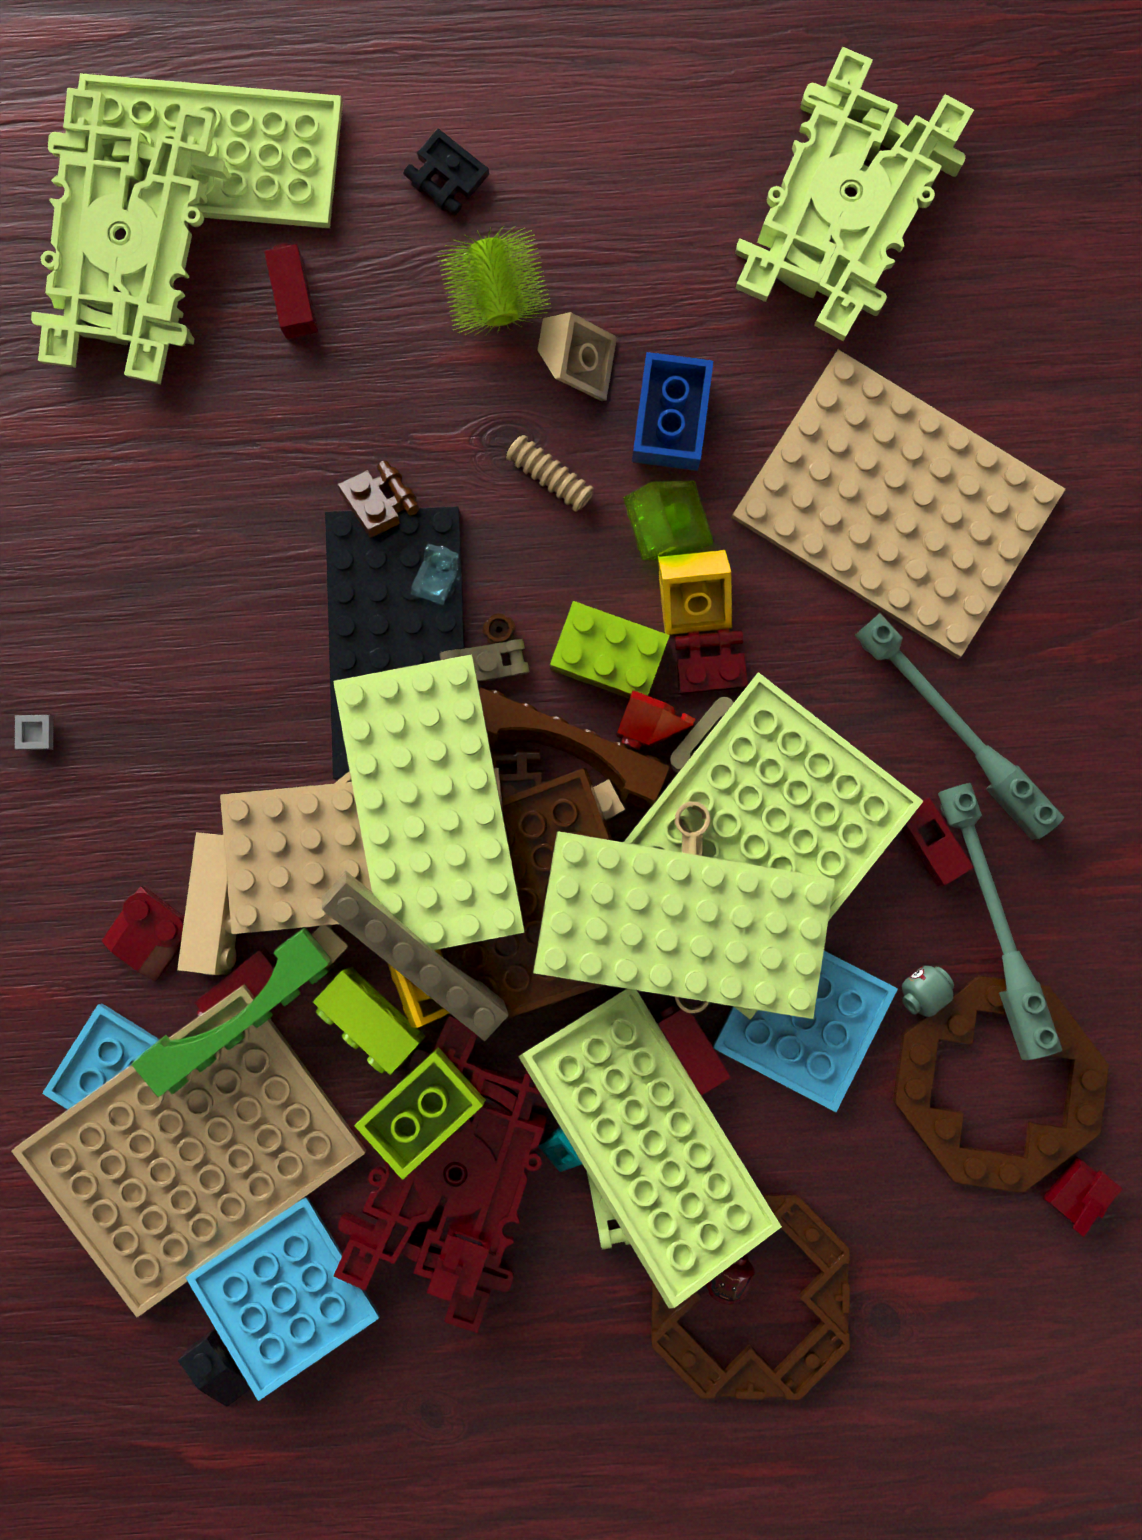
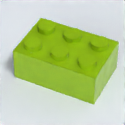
M573 601L553 654L550 670L629 699L633 690L648 696L670 635Z
M353 967L342 970L313 1001L318 1007L316 1010L317 1015L327 1024L332 1025L335 1023L344 1031L341 1035L342 1038L354 1049L360 1046L369 1055L367 1058L369 1064L380 1073L386 1071L391 1075L426 1037L418 1028H411L408 1019Z
M438 1047L354 1126L403 1180L484 1105L485 1098Z

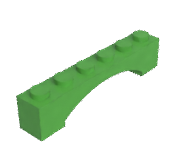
M303 927L275 950L274 954L278 960L268 983L259 995L240 1013L220 1026L196 1036L170 1040L165 1035L135 1059L131 1065L157 1097H160L167 1090L171 1095L177 1092L189 1081L185 1076L194 1069H197L199 1072L205 1070L217 1059L214 1054L224 1046L227 1050L233 1048L245 1037L241 1032L252 1024L255 1028L261 1026L272 1017L273 1014L270 1010L280 1002L283 1006L288 1005L300 995L298 988L308 980L311 984H314L329 972L326 966L331 958L306 927Z

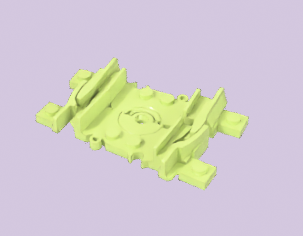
M842 47L826 86L823 87L816 83H810L804 92L800 108L812 114L809 121L801 124L799 132L807 135L809 141L801 143L794 140L792 146L794 156L784 176L782 188L774 186L768 192L767 204L772 208L768 212L757 243L771 248V250L768 251L743 239H739L735 251L736 255L747 259L735 289L765 302L776 278L795 291L810 298H814L816 291L829 297L814 326L842 341L845 340L862 309L874 316H878L887 296L886 293L875 286L882 272L892 268L895 263L894 259L887 256L886 250L896 249L898 252L902 251L904 247L902 237L914 218L918 207L927 208L934 199L935 193L931 187L940 170L953 177L957 176L966 158L963 152L953 147L974 109L945 94L929 122L915 115L907 126L901 120L894 117L898 107L897 104L861 90L873 59L845 47ZM881 144L891 149L879 151ZM865 159L872 161L869 167L864 165ZM852 187L856 190L857 195L849 197L846 195L845 189Z
M67 88L63 124L66 133L52 132L48 138V150L54 156L60 157L58 175L51 181L57 187H64L65 190L62 198L49 199L54 206L51 244L55 247L56 253L45 251L41 255V263L52 271L47 275L45 293L51 298L54 308L64 309V316L32 312V323L42 326L38 361L43 364L76 368L79 334L83 337L96 338L122 345L130 343L124 375L129 378L161 385L169 344L184 346L187 343L193 345L195 339L185 325L178 323L179 318H183V312L177 308L178 301L185 297V294L180 290H174L173 283L179 277L189 278L185 270L192 238L188 224L193 227H199L204 221L203 214L194 205L198 203L207 204L208 199L205 193L208 181L196 179L197 173L229 180L230 173L225 162L221 158L209 156L217 117L211 112L180 106L174 139L159 136L154 148L150 146L149 142L139 131L102 127L105 96L102 92ZM112 153L113 158L117 162L103 161L106 154ZM144 167H147L148 172L145 180H143ZM129 187H134L130 200L127 202ZM120 228L125 229V237L122 240H117L115 232ZM87 305H89V306H91V307H93V308H95V309H97V310H99V311H96V310H94V309H91V308L87 307Z

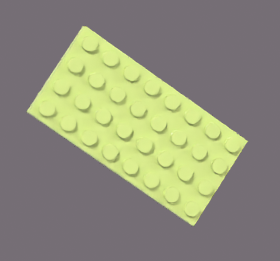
M80 73L78 89L100 91L105 96L102 127L139 131L149 142L150 146L154 148L159 136L174 139L180 106L214 113L217 120L209 156L221 158L225 162L230 175L229 180L197 173L196 179L208 181L205 193L208 199L207 204L198 203L194 205V207L200 210L204 218L330 228L343 108L341 96ZM112 153L104 156L103 161L117 162L113 158ZM144 167L143 180H145L148 172L147 167ZM129 187L127 202L130 200L134 187Z
M472 654L333 681L373 895L403 925L433 950L525 933Z
M558 831L533 973L813 1019L835 879Z
M625 989L518 1056L668 1308L678 1306L782 1227L637 990Z

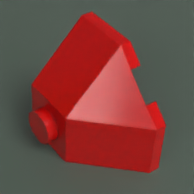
M633 690L616 736L622 738L621 743L629 748L640 750L641 746L651 747L691 729L695 718L684 713L681 717L677 716L673 706Z

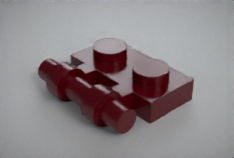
M728 628L718 629L717 633L699 634L698 631L688 632L687 636L675 637L676 650L689 649V658L677 659L676 661L680 694L740 689L748 686L745 654H731L730 645L743 643L742 630L729 631ZM719 646V655L701 657V647Z

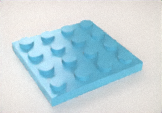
M824 951L813 1019L758 1010L750 1020L732 1006L712 1047L837 1112L898 988Z
M308 1196L185 1277L258 1401L380 1318V1314L366 1291L333 1276L343 1253Z

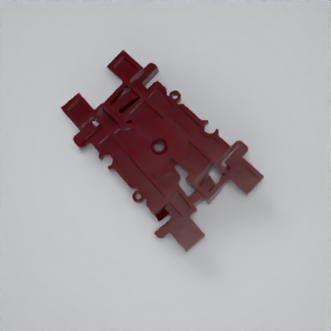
M449 1015L433 1052L438 1047L485 1098L484 1105L472 1115L474 1116L473 1120L470 1117L403 1180L386 1161H384L387 1171L379 1166L371 1170L368 1176L369 1183L372 1186L380 1187L371 1191L362 1211L364 1214L377 1219V1223L374 1225L348 1212L343 1213L338 1223V1229L351 1236L333 1276L365 1291L379 1259L381 1258L395 1264L401 1253L410 1260L417 1262L413 1274L432 1279L449 1229L491 1243L490 1250L472 1300L469 1301L452 1295L444 1320L445 1323L478 1333L491 1289L505 1293L510 1290L514 1272L510 1268L501 1266L500 1262L505 1247L514 1243V1237L506 1235L503 1231V1226L507 1222L520 1224L517 1210L528 1180L525 1167L527 1170L534 1172L540 1169L542 1165L541 1155L534 1151L530 1152V1150L539 1146L547 1116L531 1111L533 1104L547 1109L549 1107L527 1070L522 1081L490 1067L482 1066L481 1068L467 1061L478 1036L454 1016ZM417 1049L410 1060V1068L414 1070L431 1053ZM532 1158L537 1160V1163L534 1165L529 1162ZM453 1167H458L462 1171V1177L458 1180H454L449 1176V1170ZM374 1174H380L381 1179H376ZM438 1204L444 1206L440 1222L431 1221L424 1240L411 1235L418 1222L430 1220Z

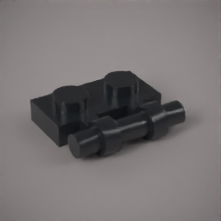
M439 128L417 152L418 159L424 163L420 170L409 164L403 172V175L412 181L411 185L416 190L427 193L434 199L436 206L441 210L447 209L454 216L462 208V204L454 199L456 193L459 191L469 199L489 176L488 167ZM435 173L447 181L443 188L431 180Z

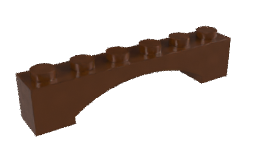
M480 688L479 692L490 747L494 748L497 742L522 741L562 750L586 762L599 771L607 780H610L611 784L619 792L621 802L646 813L653 806L670 767L663 764L660 759L636 753L623 743H613L605 740L592 730H582L574 727L561 717H550L537 711L530 704H519L506 698L499 691H488Z

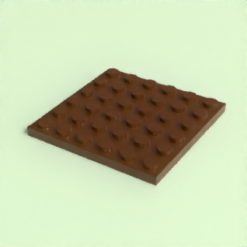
M587 768L577 770L502 799L503 818L525 933L440 949L444 959L473 979L480 980L504 1000L509 1015L507 1018L603 986L602 984L533 973L557 832L612 840Z

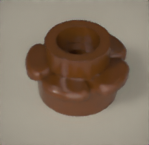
M503 614L492 615L483 625V634L487 636L489 644L511 641L515 637L513 634L516 630L514 621ZM501 627L503 631L502 633H497L496 629Z

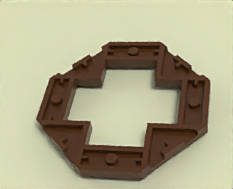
M976 976L967 983V986L953 995L952 1001L932 1017H924L901 1034L893 1102L912 1125L930 1152L936 1157L950 1179L955 1183L1024 1193L1101 1134L1109 1064L1050 986L1041 985L1063 1051L1049 1056L1070 1059L1063 1123L1061 1127L1028 1122L1024 1156L960 1146L964 1113L930 1107L938 1040L973 1044L977 1010L1006 1014L999 992L1006 991L1005 979Z
M763 1195L782 1226L781 1229L822 1270L798 1294L800 1299L822 1321L775 1369L750 1344L724 1369L678 1321L701 1298L700 1292L696 1291L675 1308H668L652 1281V1348L701 1399H716V1396L736 1397V1399L785 1397V1400H801L850 1350V1334L848 1332V1313L850 1314L848 1264H850V1249L799 1195Z

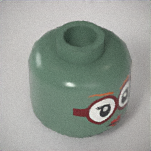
M922 966L902 983L904 995L902 1002L911 1013L932 1017L952 1001L953 980L940 967Z

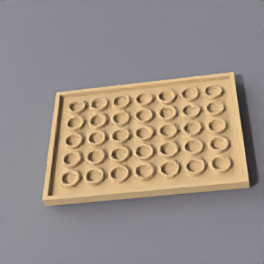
M838 349L731 518L959 659L1064 493L1065 488Z
M244 984L173 1034L169 1039L188 1038L212 1030L236 1016L255 998ZM270 1018L258 1028H255L252 1024L241 1032L245 1037L230 1050H227L225 1046L214 1054L217 1059L205 1070L199 1072L197 1069H194L185 1076L189 1081L171 1095L167 1090L160 1097H157L133 1066L130 1065L11 1151L136 1317H139L187 1282L186 1276L296 1204L366 1152L360 1140Z

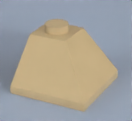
M571 312L543 318L538 352L554 378L600 401L607 400L617 337Z

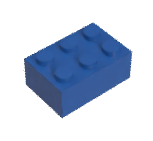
M646 352L632 462L698 471L702 455L714 361Z

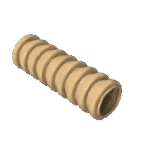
M519 436L507 451V460L509 462L514 460L517 468L522 466L525 474L531 473L533 480L539 479V484L542 487L548 486L550 493L556 492L558 499L564 498V503L566 505H573L572 509L575 512L581 510L591 498L594 487L591 485L585 486L583 479L578 480L576 479L577 474L568 473L569 468L566 466L562 468L560 461L552 460V455L543 454L544 449L541 447L537 449L535 442L527 441V436Z

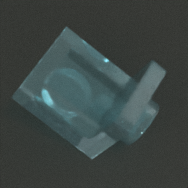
M427 544L424 551V561L413 582L411 594L444 605L457 575L459 554L445 547Z

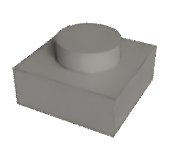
M15 715V749L53 750L54 716Z

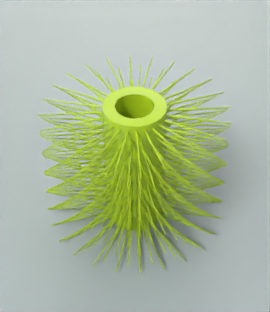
M489 231L488 238L485 236V239L473 240V244L465 243L469 244L470 247L464 245L450 246L469 249L447 250L459 251V253L442 255L454 256L448 258V260L453 261L440 265H453L449 269H443L453 271L442 275L455 274L445 278L455 279L451 283H445L455 284V286L444 289L457 288L448 293H457L452 295L453 298H457L453 302L465 304L462 306L454 304L449 307H459L457 309L463 311L456 313L455 316L467 318L463 321L458 318L451 321H461L459 323L465 325L478 322L471 325L474 327L488 325L487 327L490 326V328L491 326H499L500 329V326L510 323L518 325L514 322L520 320L518 318H542L523 317L522 315L542 314L531 312L549 309L538 308L545 306L539 303L528 305L539 301L544 302L543 299H540L541 297L531 293L535 291L543 292L536 289L546 286L537 285L545 280H534L544 276L520 278L541 273L532 272L533 270L529 269L531 265L534 266L542 263H528L531 262L527 259L528 257L539 253H526L536 249L523 250L533 246L524 245L533 240L519 242L521 241L520 239L514 240L518 236L505 240L511 236L510 234L503 239L496 236L489 238ZM535 305H541L534 308H528ZM468 320H473L472 322L462 323Z

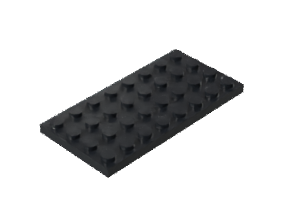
M459 506L420 508L415 515H408L406 510L397 513L400 524L371 538L352 511L325 512L333 779H340L350 771L333 681L440 661L439 653L465 649Z

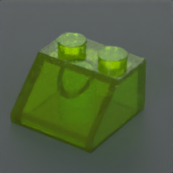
M695 481L650 482L623 497L627 508V515L631 521L637 547L643 561L658 560V557L679 555L714 544Z

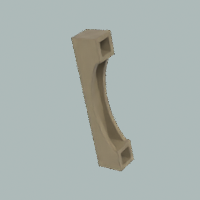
M347 871L323 895L322 910L482 1040L486 1041L509 1016L502 998L480 980L477 981L468 976L425 944L387 910L368 888Z

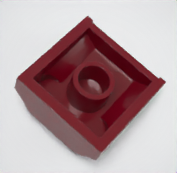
M140 886L135 894L127 898L122 912L101 942L110 952L138 973L153 981H157L180 951L185 916L145 886Z

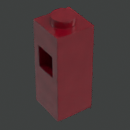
M282 243L270 250L264 251L279 325L285 338L290 339L318 333L304 261L297 244Z
M930 797L922 799L923 803L901 830L937 886H945L974 867Z
M261 949L195 1001L194 1003L199 1008L197 1010L198 1016L244 984L254 998H256L268 983L277 963L267 949Z
M676 1002L659 1012L661 1018L656 1020L701 1096L731 1078L692 1013L683 1011Z

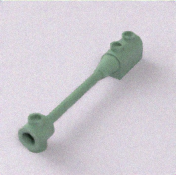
M881 613L854 635L861 642L864 650L869 652L877 661L890 659L974 752L975 758L991 783L986 790L1031 840L1042 838L1062 822L1064 816L1024 771L990 746H986L900 651L903 637Z
M966 783L938 793L941 802L942 815L946 818L948 826L961 829L1004 954L1002 959L1006 991L999 992L1021 1059L1033 1060L1061 1052L1063 1049L1040 982L1036 981L1020 951H1017L974 826L982 817V813L972 784Z

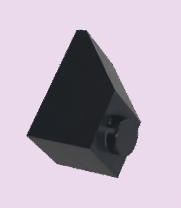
M215 1328L191 1345L178 1359V1362L197 1389L226 1407L251 1389Z

